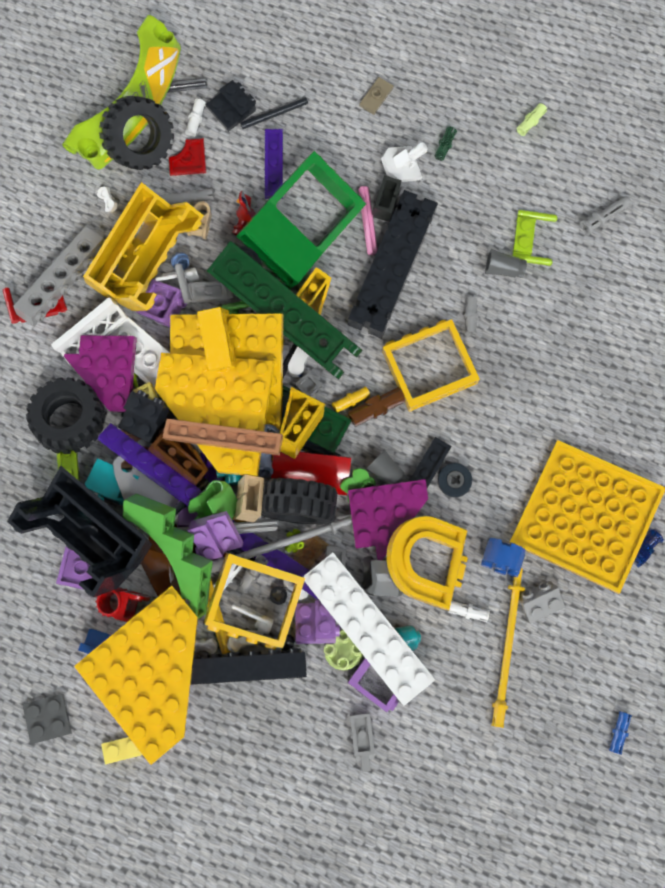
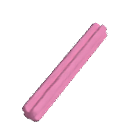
M361 186L358 189V193L366 203L361 213L368 255H376L378 247L369 188Z

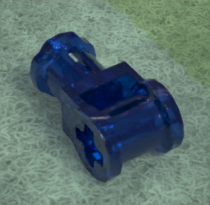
M650 529L649 534L642 542L634 561L638 568L651 557V554L655 551L653 548L664 541L662 535L656 530Z

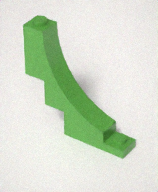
M139 494L125 499L123 503V518L140 527L159 545L175 572L181 597L190 601L189 607L198 619L207 612L213 561L192 553L194 534L174 527L176 508Z

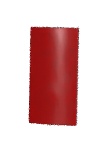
M300 451L294 459L280 452V456L273 455V474L271 479L293 478L324 483L334 487L338 495L347 496V493L340 488V484L349 477L351 457Z

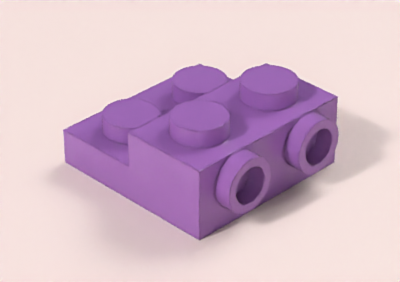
M152 279L146 293L154 292L157 294L154 298L155 303L147 311L136 312L170 328V315H179L181 309L185 308L187 303L183 301L181 289Z
M227 511L193 520L190 522L187 532L194 534L196 554L210 560L223 557L224 552L240 548L244 543Z
M321 601L297 603L295 609L296 644L336 643V637H340V625L335 624V619Z

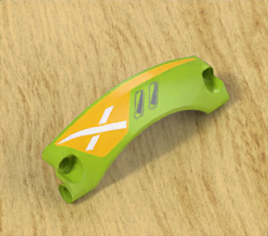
M147 15L137 30L140 54L136 70L129 84L117 99L126 98V96H139L154 100L155 103L161 105L175 75L181 46L174 34L168 31L162 22L154 16ZM108 107L92 118L75 125L62 143V146L72 154H77L78 152L82 158L87 159L97 170L104 168L113 160L107 155L108 151L103 149L102 143L104 140L100 139L99 135L100 132H103V128L99 127L100 121L104 122L105 118L102 115L104 111L108 112L110 110ZM141 115L131 117L125 124L123 138L127 147L148 124L147 120Z

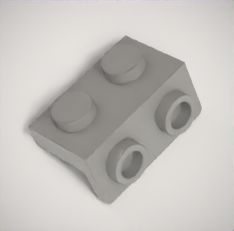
M552 581L542 582L539 586L531 590H525L519 595V603L522 605L526 619L530 624L565 608L559 588Z

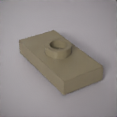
M378 77L359 106L375 115L393 90L394 85Z

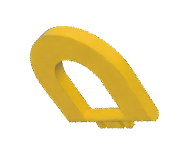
M429 516L412 518L402 523L392 534L387 547V567L395 585L405 595L444 610H450L454 588H461L462 585L457 579L463 580L466 565L462 564L461 561L467 562L468 557L462 555L468 531ZM426 538L453 549L445 586L424 579L413 570L410 563V551L417 540Z

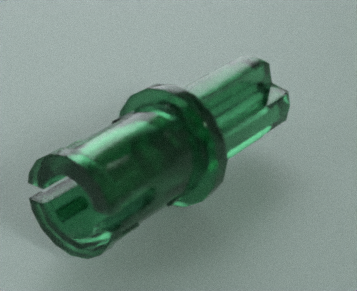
M448 126L442 139L439 140V146L434 155L436 160L443 161L448 150L452 148V141L457 134L456 129L452 132L454 127Z

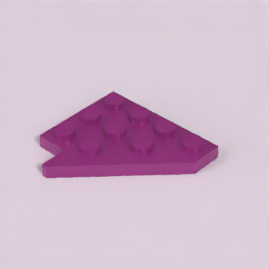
M80 335L79 354H64V358L85 383L93 388L98 398L110 412L125 413L126 409L123 407L133 390L137 338L135 336Z
M426 479L348 490L356 549L375 546L377 560H383L387 555L388 543L394 531L405 521L414 518L428 500Z

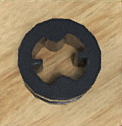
M278 586L270 591V599L274 604L281 605L287 600V592L283 587ZM277 590H281V594L284 593V598H281L280 601H276V598H273V594H276Z

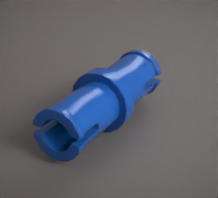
M619 711L616 727L612 730L614 734L609 751L622 755L625 739L629 736L627 731L632 715Z

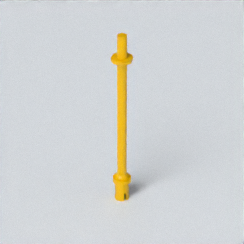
M521 568L519 576L514 577L513 585H508V589L512 590L498 696L495 703H492L494 711L491 726L504 728L505 714L509 707L505 702L519 594L525 591V588L521 587L523 568Z

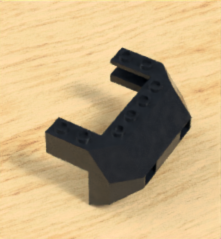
M61 465L44 496L17 502L7 520L13 529L20 534L48 528L56 538H59L66 544L68 549L73 550L80 556L82 561L88 563L90 566L86 572L92 578L81 581L79 586L93 598L117 589L142 563L152 546V543Z

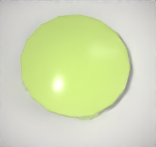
M344 630L340 631V637H336V643H326L323 649L328 663L338 670L352 669L359 664L363 657V654Z

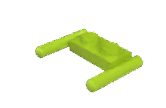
M518 209L512 256L526 260L527 263L551 266L553 263L552 259L531 256L536 220L556 222L558 219L557 215Z

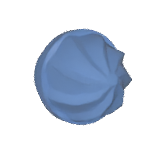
M183 252L172 254V267L175 269L176 264H181L183 270H185L189 266L188 256Z

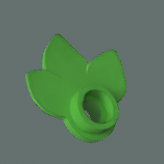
M362 468L354 469L352 477L344 479L340 484V488L348 493V490L376 486L375 480Z

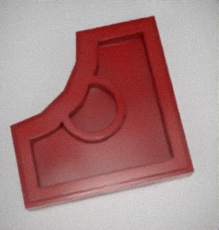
M204 138L186 139L182 151L176 156L169 157L170 176L206 173Z

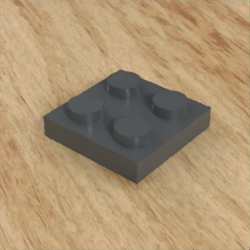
M64 694L23 704L30 744L72 734Z

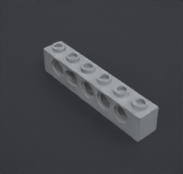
M85 226L15 303L13 307L16 315L34 327L38 322H42L46 313L57 305L62 295H66L70 286L81 278L86 268H89L103 245L104 238ZM48 289H54L51 292H46ZM37 302H41L40 305H37V306L34 305V304L37 303Z

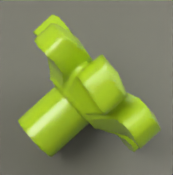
M293 529L286 536L290 537L302 532L298 529ZM300 541L285 546V551L296 553L298 549L304 547V542Z

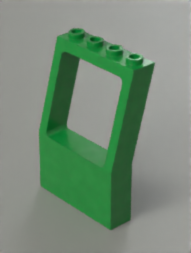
M313 151L258 210L236 237L248 248L255 251L260 260L291 289L302 280L319 257L363 209L366 203L320 155ZM306 171H309L346 208L344 216L317 246L276 207L277 202Z

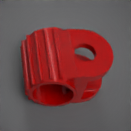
M118 587L113 591L97 596L98 598L95 602L97 603L96 608L99 610L98 613L100 612L102 616L128 622L135 616L138 601L148 602L151 596ZM114 593L118 598V607L115 611L110 606V599ZM130 599V606L126 610L128 600Z

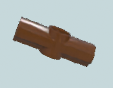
M397 387L381 396L376 395L370 398L365 404L349 411L348 415L352 420V424L357 427L371 419H377V416L381 414H387L389 410L405 403L406 400L402 390Z

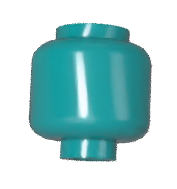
M411 625L395 628L409 648L415 651L421 642L420 632L416 631Z

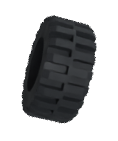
M126 96V98L117 99L116 104L111 103L108 106L110 110L108 112L104 111L102 115L105 118L104 122L100 121L99 126L103 128V132H100L99 135L100 139L104 140L102 146L103 149L108 151L107 155L114 159L116 163L135 170H143V168L148 170L153 168V165L158 166L162 163L160 159H166L169 155L166 152L168 149H172L173 144H170V141L174 139V133H171V129L174 128L173 123L168 121L170 116L167 112L163 111L164 108L160 104L155 103L154 100L139 96ZM141 115L149 124L150 137L143 148L133 151L125 144L123 130L131 117Z
M60 377L56 378V381L52 382L50 380L46 382V386H40L36 389L38 391L37 394H32L30 397L32 403L27 404L26 410L28 413L26 414V420L29 423L30 431L47 450L51 449L52 452L57 454L60 451L63 454H70L73 450L75 453L81 452V448L86 447L87 449L90 447L92 440L95 442L98 439L97 433H101L104 428L102 423L105 422V411L96 392H94L89 384H85L80 379L75 381L72 377H67L66 380ZM74 403L83 407L79 420L72 426L62 429L50 426V418L53 412L60 406Z
M293 478L268 479L264 482L261 514L266 518L289 523L309 525L331 524L335 520L338 493L331 485Z

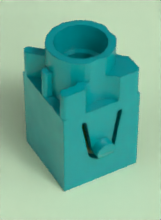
M97 458L85 486L102 501L105 498L123 506L124 499L114 474L113 465ZM133 475V477L136 478L137 480H138L139 477H140V476H137V475Z

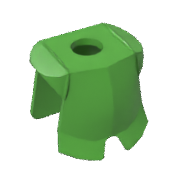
M215 480L209 483L204 492L190 500L188 511L189 513L197 512L198 516L194 520L227 511L232 520L235 516L238 499L228 483Z

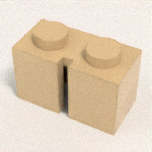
M244 475L238 481L237 499L239 500L236 502L235 519L255 522L261 516L264 478Z

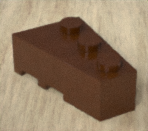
M163 431L149 447L148 451L193 485H196L208 471V468L190 443L165 440L163 438Z

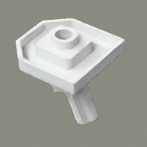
M423 142L413 149L411 146L388 147L381 158L386 175L402 180V182L421 180L422 175L416 159L425 154L428 147Z

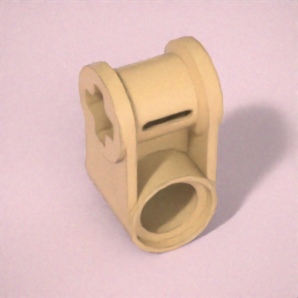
M200 201L195 204L194 208L199 212L205 210L207 213L204 214L199 229L187 232V235L200 236L206 240L212 213L209 205L204 201Z

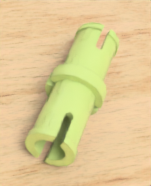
M539 103L531 113L525 116L524 121L516 128L521 136H525L533 126L539 123V119L547 112L546 106Z

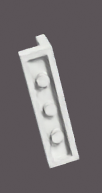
M109 297L51 345L63 357L72 347H76V354H79L80 335L109 336L129 318L119 304ZM118 311L121 318L116 322H111L112 314ZM100 324H106L105 331L102 334H97V327Z

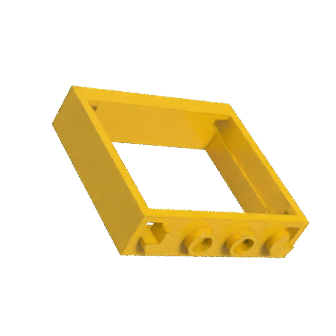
M452 319L449 321L441 320L436 323V326L431 328L429 326L419 330V333L414 335L409 333L399 341H389L382 349L397 387L404 394L405 404L409 412L478 384L480 380ZM448 329L470 376L412 399L392 352Z
M226 553L203 623L208 626V630L219 632V629L227 631L226 635L238 638L240 635L246 637L245 641L257 644L260 641L265 643V647L276 650L277 647L283 648L305 578ZM232 563L295 583L277 639L214 620Z

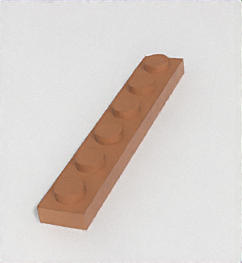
M173 419L166 420L163 438L170 441L279 456L283 441V435L278 433Z

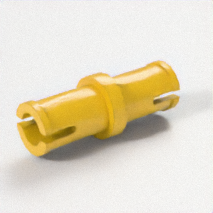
M364 386L332 402V407L337 413L350 406L355 407L356 403L371 397L370 392Z

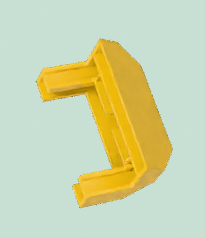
M141 182L83 277L86 284L106 298L110 297L118 304L132 311L149 310L154 305V298L157 295L154 292L146 293L149 282L158 274V267L167 259V252L176 244L178 234L198 230L204 215L188 202L170 205ZM143 222H145V223L143 224L142 228L140 229L139 233L137 234V236L134 237L135 234L137 233L138 229L140 228L141 224H142Z

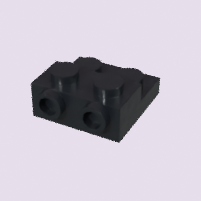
M234 80L220 88L219 94L206 103L208 110L228 132L256 111L254 97L251 94L247 96L244 93L245 89L240 82L235 83Z
M138 390L137 393L131 391L123 407L126 409V412L118 428L153 444L170 409L165 407V402L158 398L148 399L149 394Z

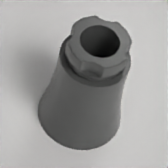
M491 249L487 258L485 274L523 278L527 268V261Z
M386 450L367 468V470L375 474L387 485L408 482L410 480L404 475L405 472L392 460Z

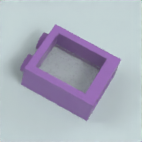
M365 658L347 683L385 712H388L389 709L393 711L399 703L397 697Z

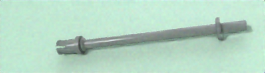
M349 516L334 521L331 524L322 525L236 554L235 556L249 559L329 531L336 535V529L352 524V519ZM225 557L212 560L211 573L221 570Z

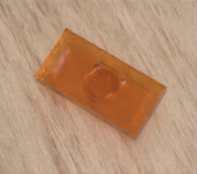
M318 536L311 537L294 556L293 560L310 570L329 544Z

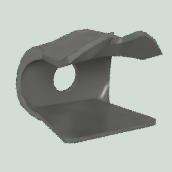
M367 556L362 559L364 582L361 588L366 594L395 597L402 595L403 592L395 585L389 574L387 558L373 560L372 556Z

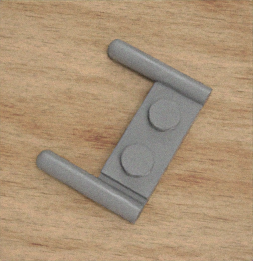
M175 265L184 303L218 302L235 299L234 293L219 281L187 284L182 265Z

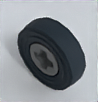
M448 464L442 468L438 475L439 488L449 497H462L468 493L472 486L471 472L462 464ZM451 476H453L454 478H455L456 476H458V477H459L458 482H459L460 484L455 483V484L453 485V484L451 483V481H452Z

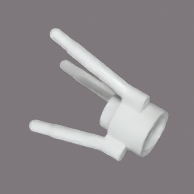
M195 267L183 270L188 284L199 282ZM176 271L163 273L162 277H157L155 280L161 281L177 278Z
M235 605L231 606L232 609L256 620L254 628L258 630L248 631L269 635L274 619L262 615L245 605H241V608Z

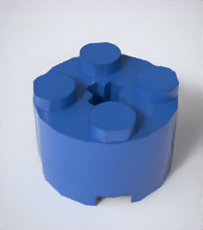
M489 538L481 566L489 569L493 567L495 568L494 572L501 575H506L507 572L510 576L518 577L526 550L514 543L510 545L503 543L501 539Z

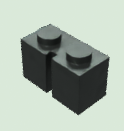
M384 175L374 205V218L388 222L391 221L402 180Z

